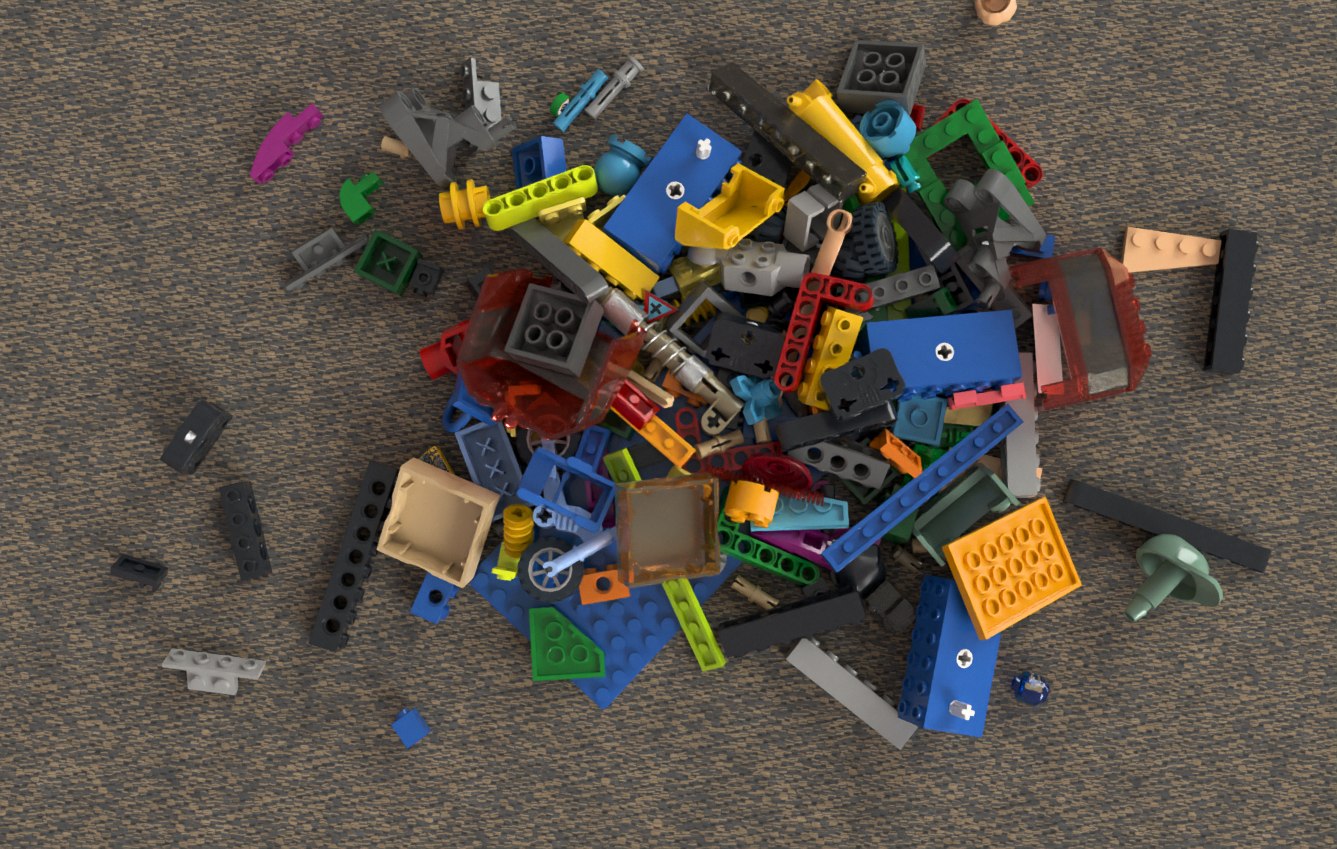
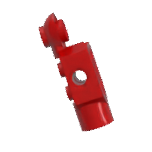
M521 306L510 307L504 311L499 319L491 313L485 312L449 327L443 331L441 341L420 349L422 363L431 379H437L451 372L458 375L459 366L463 363H467L481 371L505 361L507 353L504 349L514 326L513 321L517 318Z

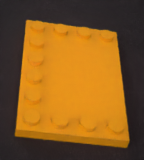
M1046 497L1030 502L942 546L979 640H986L1082 586Z

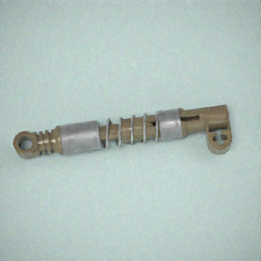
M610 286L609 291L595 299L604 309L602 316L606 317L609 322L613 323L628 338L636 334L632 342L640 337L646 342L642 350L649 345L648 351L652 354L651 358L656 357L662 362L661 367L665 365L671 370L670 375L676 374L675 379L679 380L686 389L688 388L693 394L700 395L711 405L701 418V430L708 436H715L721 433L743 408L745 402L714 376L711 368L707 367L705 363L703 364L696 355L690 356L686 352V347L681 348L677 344L676 338L671 339L667 336V330L657 333L658 322L648 325V314L621 290ZM701 381H703L705 384H707V385H708L711 389H713L716 393L714 394V393H713L709 388H707ZM713 408H715L726 419H728V421L725 423L721 418H719V420L716 423L718 428H716L715 426L709 428L707 426L709 423L707 419L709 418L712 420L716 416V414L712 411Z

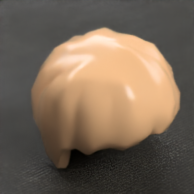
M975 0V10L978 18L988 25L996 26L1002 22L1009 21L1017 9L1016 0Z

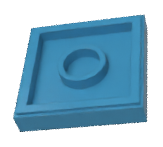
M921 396L912 397V400L899 402L897 400L895 412L898 421L892 428L891 433L898 439L939 446L948 399L940 397L921 399Z

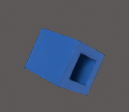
M407 707L395 715L397 720L391 724L407 749L431 731L415 707L410 711Z

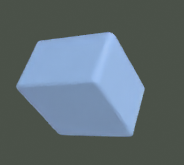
M674 276L657 282L652 288L654 295L662 300L679 293Z

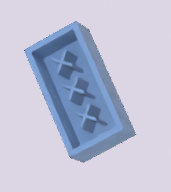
M498 416V421L493 426L481 422L455 432L473 483L500 495L492 522L504 518L503 510L509 505L523 504L529 508L535 506L514 494L524 474V470L511 436L507 433L506 423L502 416Z

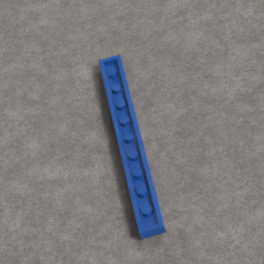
M1006 404L926 468L917 478L911 480L820 553L835 573L840 571L1020 426L1023 420L1009 404Z

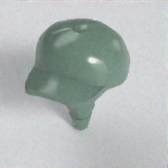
M1161 534L1150 538L1136 550L1137 562L1148 579L1134 593L1135 598L1130 600L1123 613L1129 621L1135 622L1145 616L1148 610H1154L1167 596L1181 602H1196L1209 607H1215L1221 602L1223 598L1222 589L1218 581L1209 575L1210 568L1205 557L1181 537L1173 534Z

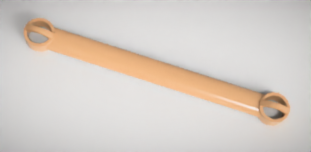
M837 209L829 214L827 218L828 230L811 273L830 275L844 237L854 226L852 224L853 216L848 211ZM843 213L841 225L836 230L833 225L834 219L838 214ZM811 282L808 290L816 291L820 287V282ZM805 305L801 313L803 315L810 314L813 311V306ZM805 328L798 329L795 332V338L798 339L800 335H806L807 330ZM794 351L790 353L788 361L794 363L799 352ZM790 375L782 378V386H786ZM781 391V395H780V396L778 397V399H777V401H778V403H779V405H780L781 408H782V404H783L782 398H781V396H782V394H783L782 391Z

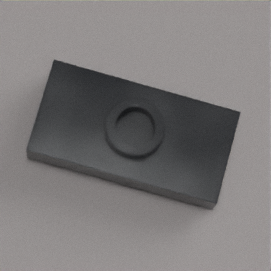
M648 441L627 447L636 469L668 460L666 456Z

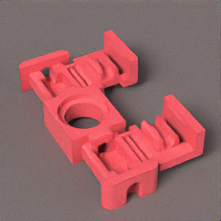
M1021 382L1000 386L1001 390H990L983 393H976V390L953 393L954 400L952 397H947L948 407L950 410L1024 399L1026 398L1025 386Z

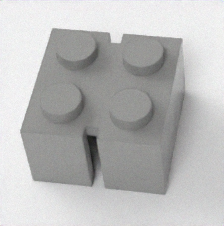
M825 180L811 186L807 192L804 191L788 200L783 236L802 252L818 244L819 239L823 241L828 230L827 218L832 211L843 208L845 196ZM841 213L835 217L833 222L836 230L839 228Z

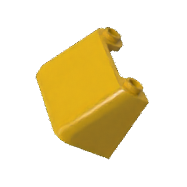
M738 163L731 168L730 172L734 174L729 183H722L721 194L702 208L697 209L687 202L677 207L675 240L684 246L715 249L734 247L743 237L775 212H779L782 209L785 188Z

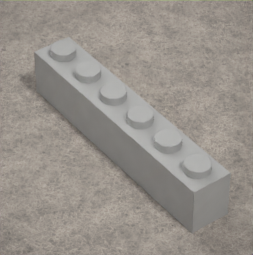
M1019 353L1022 377L1015 383H1024L1026 398L999 402V410L1006 404H1009L1023 420V423L1000 441L1001 480L1015 498H1032L1037 495L1041 486L1040 478L1037 477L1040 458L1039 454H1036L1039 433L1038 430H1035L1038 409L1034 407L1037 385L1033 383L1036 361L1033 360L1032 353Z
M814 637L807 639L798 638L784 656L785 659L901 750L918 727L897 718L898 710L894 708L896 703L885 694L883 697H880L875 693L877 688L865 679L862 682L856 678L858 672L848 664L845 667L841 666L837 662L839 657L829 649L826 652L822 651L818 647L821 643Z

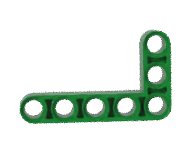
M730 485L726 486L721 494L706 536L708 546L794 584L810 585L816 583L817 581L815 580L820 575L816 565L738 532L740 523L732 520L728 522L725 519L724 508ZM718 532L724 537L722 544H719L716 540ZM740 541L745 545L743 554L738 550V543ZM761 550L766 554L765 562L760 560L759 554ZM783 559L787 562L786 571L781 568V561ZM804 568L808 571L807 580L802 576Z

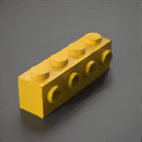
M578 219L563 241L564 244L583 258L596 271H600L605 275L604 279L607 283L614 287L618 285L624 290L623 293L632 301H635V299L645 300V290L650 292L660 278L586 219Z
M828 306L827 311L823 313L820 333L816 335L813 342L814 351L812 357L808 359L805 366L806 375L804 382L800 383L797 391L798 400L802 403L829 411L818 386L819 380L823 373L849 362L863 317Z

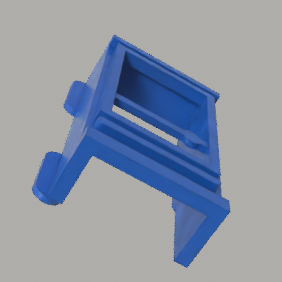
M538 446L514 494L535 506H543L573 520L576 525L590 532L597 533L619 485L593 473L591 465L575 457H569L566 460ZM554 465L566 470V472L562 474V481L552 502L542 498L540 494ZM569 473L603 488L590 519L555 504L565 481L569 479Z

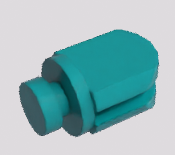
M904 155L899 158L900 164L897 161H893L890 164L901 183L900 187L904 188L907 186L909 194L922 187L920 183L915 181L920 178L919 174H916Z

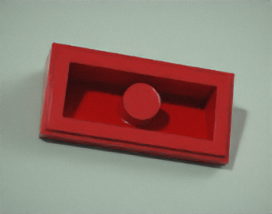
M625 377L610 388L605 397V401L638 430H642L660 410L656 404Z

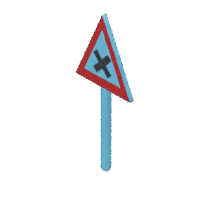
M645 290L644 305H638L639 308L648 314L647 324L679 311L676 307Z

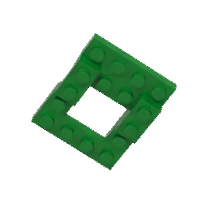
M978 99L973 100L915 136L910 144L909 151L904 154L916 174L920 176L915 181L920 183L922 187L915 190L926 205L939 231L955 251L967 243L968 238L955 215L944 205L943 200L947 195V191L941 180L936 177L926 158L963 135L967 134L986 170L994 169L1004 174L1013 183L1028 207L1035 203L1024 184L1026 183L1005 143L999 139ZM898 154L895 155L896 158H897V160H898V162H899V158H900L901 156H903V155H898ZM1000 206L998 218L1005 221L1011 216ZM980 228L975 229L976 234L985 232Z

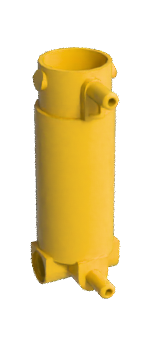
M815 79L802 93L796 92L788 96L787 103L789 106L782 112L784 119L792 128L799 130L840 182L850 187L847 190L856 195L860 206L881 202L898 187L899 183L897 182L896 174L892 170L888 171L885 168L884 161L831 99L833 95L824 84Z

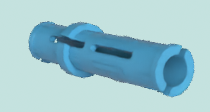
M597 69L586 84H582L579 87L580 91L557 119L552 122L553 125L564 133L591 99H595L597 91L608 80V77L601 70Z

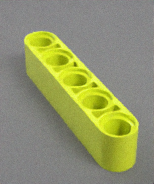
M582 165L488 200L483 205V212L488 226L494 231L504 230L538 217V212L578 198L584 197L586 199L595 195L598 191V185L594 169L591 166Z

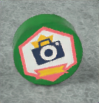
M564 93L556 96L550 106V113L558 117L571 102V98Z

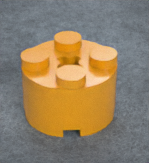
M738 480L736 484L734 481H731L724 508L725 514L731 517L730 520L738 523H745V520L754 521L755 526L768 528L769 523H772L779 493L774 489H771L770 493L764 491L765 486L757 483Z

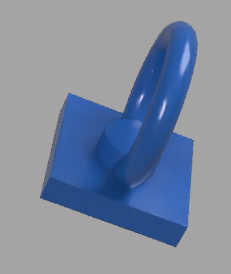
M463 363L459 366L455 391L449 398L443 412L442 425L444 429L450 433L457 432L469 422L472 416L490 426L496 424L504 384L469 364ZM455 407L464 411L462 415L455 422L452 423V415Z

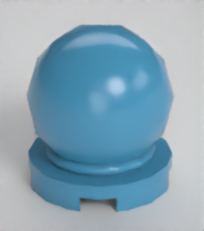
M611 135L607 142V145L611 148L610 151L600 156L594 168L598 187L605 194L613 197L627 195L641 176L640 168H647L652 160L649 156L644 157L646 152L630 141L625 140L624 144L617 141L619 138L617 135Z

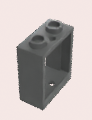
M704 279L677 308L679 311L672 313L665 321L668 327L667 333L673 339L676 338L677 341L679 339L685 343L686 349L691 354L696 355L698 353L703 358L706 356L712 333L710 332L699 344L679 327L704 299H708L723 313L742 317L738 308Z

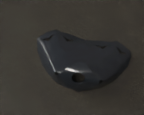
M843 535L833 538L831 545ZM873 543L837 572L841 577L839 589L847 587V584L850 586L857 584L863 599L886 578L887 571L883 562V555L877 544Z

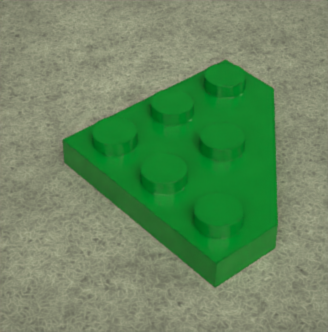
M554 606L529 608L533 681L606 676L604 651Z

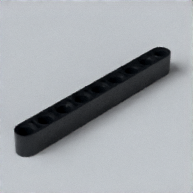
M1070 479L1062 501L1066 504H1074V507L1088 512H1096L1097 515L1118 520L1119 523L1127 526L1141 528V531L1155 536L1161 534L1176 535L1200 552H1207L1208 555L1222 560H1230L1233 564L1252 568L1253 571L1265 573L1272 552L1268 548Z

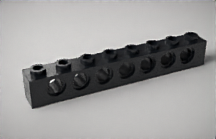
M369 461L308 644L335 653L347 646L350 634H347L349 625H353L356 620L357 611L354 610L357 602H361L365 589L362 586L364 580H368L371 575L373 566L370 565L372 556L376 557L378 554L377 541L382 533L387 511L391 510L392 495L400 471L399 468L377 461ZM379 482H383L386 487L382 495L376 492V485ZM372 504L378 508V514L374 518L368 513V509ZM364 527L370 530L368 540H364L361 537V530ZM355 550H359L363 555L360 563L356 562L353 558ZM347 573L354 575L355 582L353 585H349L346 582ZM340 595L347 599V606L345 608L340 607L338 604ZM332 618L338 620L340 624L338 631L331 628L330 622Z

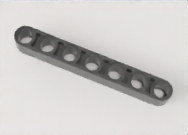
M535 218L504 229L516 243L586 304L591 303L609 291L607 282L598 271Z

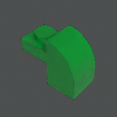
M374 171L361 176L358 180L359 183L356 185L348 178L340 190V204L348 217L357 226L377 213L366 199L368 195L384 184Z

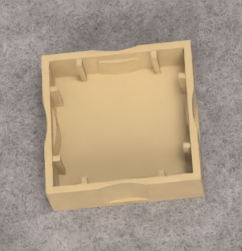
M413 457L401 465L392 495L391 510L385 520L377 550L407 564L419 566L440 579L464 588L474 578L500 495Z

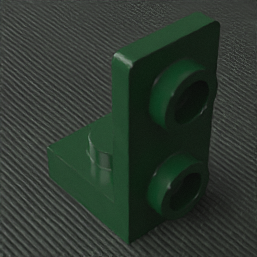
M945 287L907 307L905 312L909 319L945 316L959 307L948 287Z

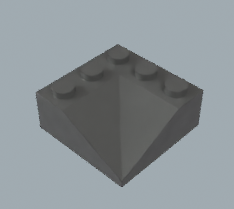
M855 40L836 92L840 110L843 113L866 114L867 111L871 113L875 110V105L879 102L894 100L910 116L926 67L924 44Z
M529 283L504 351L517 361L580 378L604 309L596 300L586 304L575 294Z

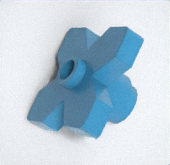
M742 375L730 381L735 395L745 400L743 414L748 425L757 424L763 421L764 417L770 420L783 414L777 401L781 395V390L776 386L773 379L767 380L754 375H750L747 378L745 375Z

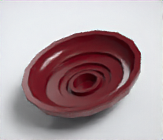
M764 452L754 454L745 460L741 469L744 477L749 482L763 485L765 488H779L780 491L803 493L809 490L813 483L809 469L802 462L782 453Z

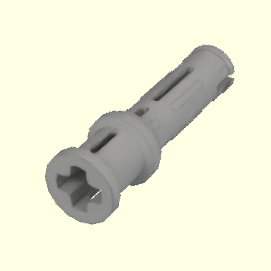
M628 55L626 57L627 61L618 71L615 70L613 72V79L591 104L585 108L584 111L594 120L597 119L600 113L623 88L631 85L630 82L639 72L642 73L644 71L642 65L632 56ZM630 68H632V69L630 70V72H629L627 75H625V73H626ZM609 91H612L607 96V98L600 105H598L601 102V100L609 93Z

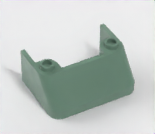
M977 463L917 511L912 532L942 567L945 565L942 559L946 558L942 546L952 542L990 510L992 512H1002L1011 503L1015 506L1020 503L994 472L982 463Z

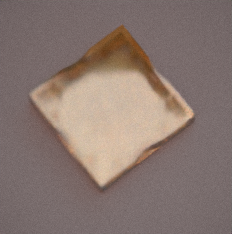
M707 473L615 483L619 582L628 588L661 584L673 579H693L720 574V540L717 531L719 483L717 477Z

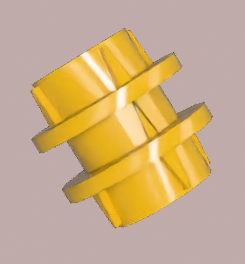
M472 179L467 180V189L459 190L456 182L450 183L449 192L439 193V203L444 223L456 222L458 229L462 230L465 229V221L473 219L475 227H481V218L485 217L483 205L490 200L488 187H475Z

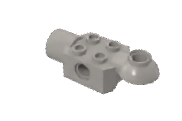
M745 238L729 249L690 246L688 250V258L695 264L713 265L720 263L722 285L725 290L773 296L785 287L800 289L803 277L809 274L810 271L809 255L787 252L784 244H776L774 242H754Z

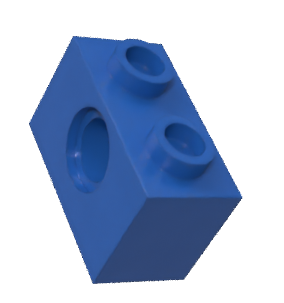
M427 572L410 613L435 624L439 623L441 619L445 620L451 608L447 606L451 597H456L460 587ZM436 589L442 593L441 602L433 600V590Z

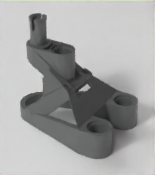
M411 88L406 93L398 91L379 105V109L390 127L435 183L444 190L450 188V183H457L453 170L455 167L456 144L465 139L483 150L490 151L499 144V139L516 129L514 122L505 127L506 124L512 121L508 115L490 127L481 112L474 105L458 116L455 113H447L432 108L416 88Z
M994 169L986 170L976 187L966 180L957 179L943 200L944 205L957 218L968 238V245L973 249L974 256L968 264V268L986 285L975 301L977 305L979 304L980 308L985 310L991 307L997 294L1004 292L1011 280L1010 270L1005 257L1009 254L1012 247L1016 246L1024 251L1036 252L1041 248L1046 239L1044 229L1013 183L1004 174ZM1000 206L1019 226H1009L998 218ZM980 228L985 232L976 234L975 229Z

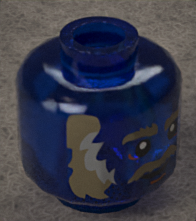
M1023 671L1019 677L1014 676L1011 690H1014L1016 700L1032 706H1038L1040 703H1044L1048 697L1050 688L1043 676L1029 671Z

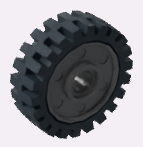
M881 202L855 208V212H853L854 218H852V224L854 225L852 232L855 235L853 241L856 243L855 250L859 253L858 259L862 261V268L865 269L866 274H869L870 277L895 272L899 260L897 257L899 256V251L897 250L898 242L895 239L897 236L893 230L894 224L891 223V216L888 214V210Z

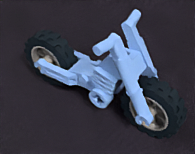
M554 407L538 408L536 411L527 414L526 418L521 421L516 433L517 449L527 464H529L534 453L532 446L542 444V448L567 460L569 457H575L581 442V433L573 417L564 410L555 409ZM547 423L545 434L537 429L539 425ZM551 423L561 426L556 432L551 431ZM533 431L542 437L541 440L531 442ZM565 431L567 441L558 440L556 437ZM557 444L566 445L564 450L558 454ZM554 465L543 488L544 499L552 502L561 483L558 471H561L562 468ZM563 489L561 490L555 504L590 519L591 513L580 507L567 505ZM537 506L533 512V519L537 525L543 529H550L555 526L558 531L574 533L581 537L584 543L579 546H573L564 539L546 537L529 544L522 552L518 562V578L522 588L532 598L541 602L555 603L569 598L581 584L584 573V559L619 538L618 525L603 531L601 524L600 530L597 533H593L576 525L573 520L543 506ZM544 511H548L552 515V518L547 519V523H544L539 518V515H543ZM628 519L622 525L628 526L630 524V519ZM549 552L548 562L544 563L538 558L541 554ZM553 552L561 554L560 557L553 560ZM537 561L541 564L544 570L533 572L534 562ZM546 574L542 585L535 580L534 576ZM559 574L568 575L565 582L560 585L557 576ZM550 577L553 578L557 587L545 588Z

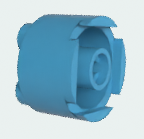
M894 100L879 102L875 105V110L871 113L867 111L863 116L859 127L860 133L879 157H892L897 154L904 155L909 151L910 144L915 137L916 124L898 102Z

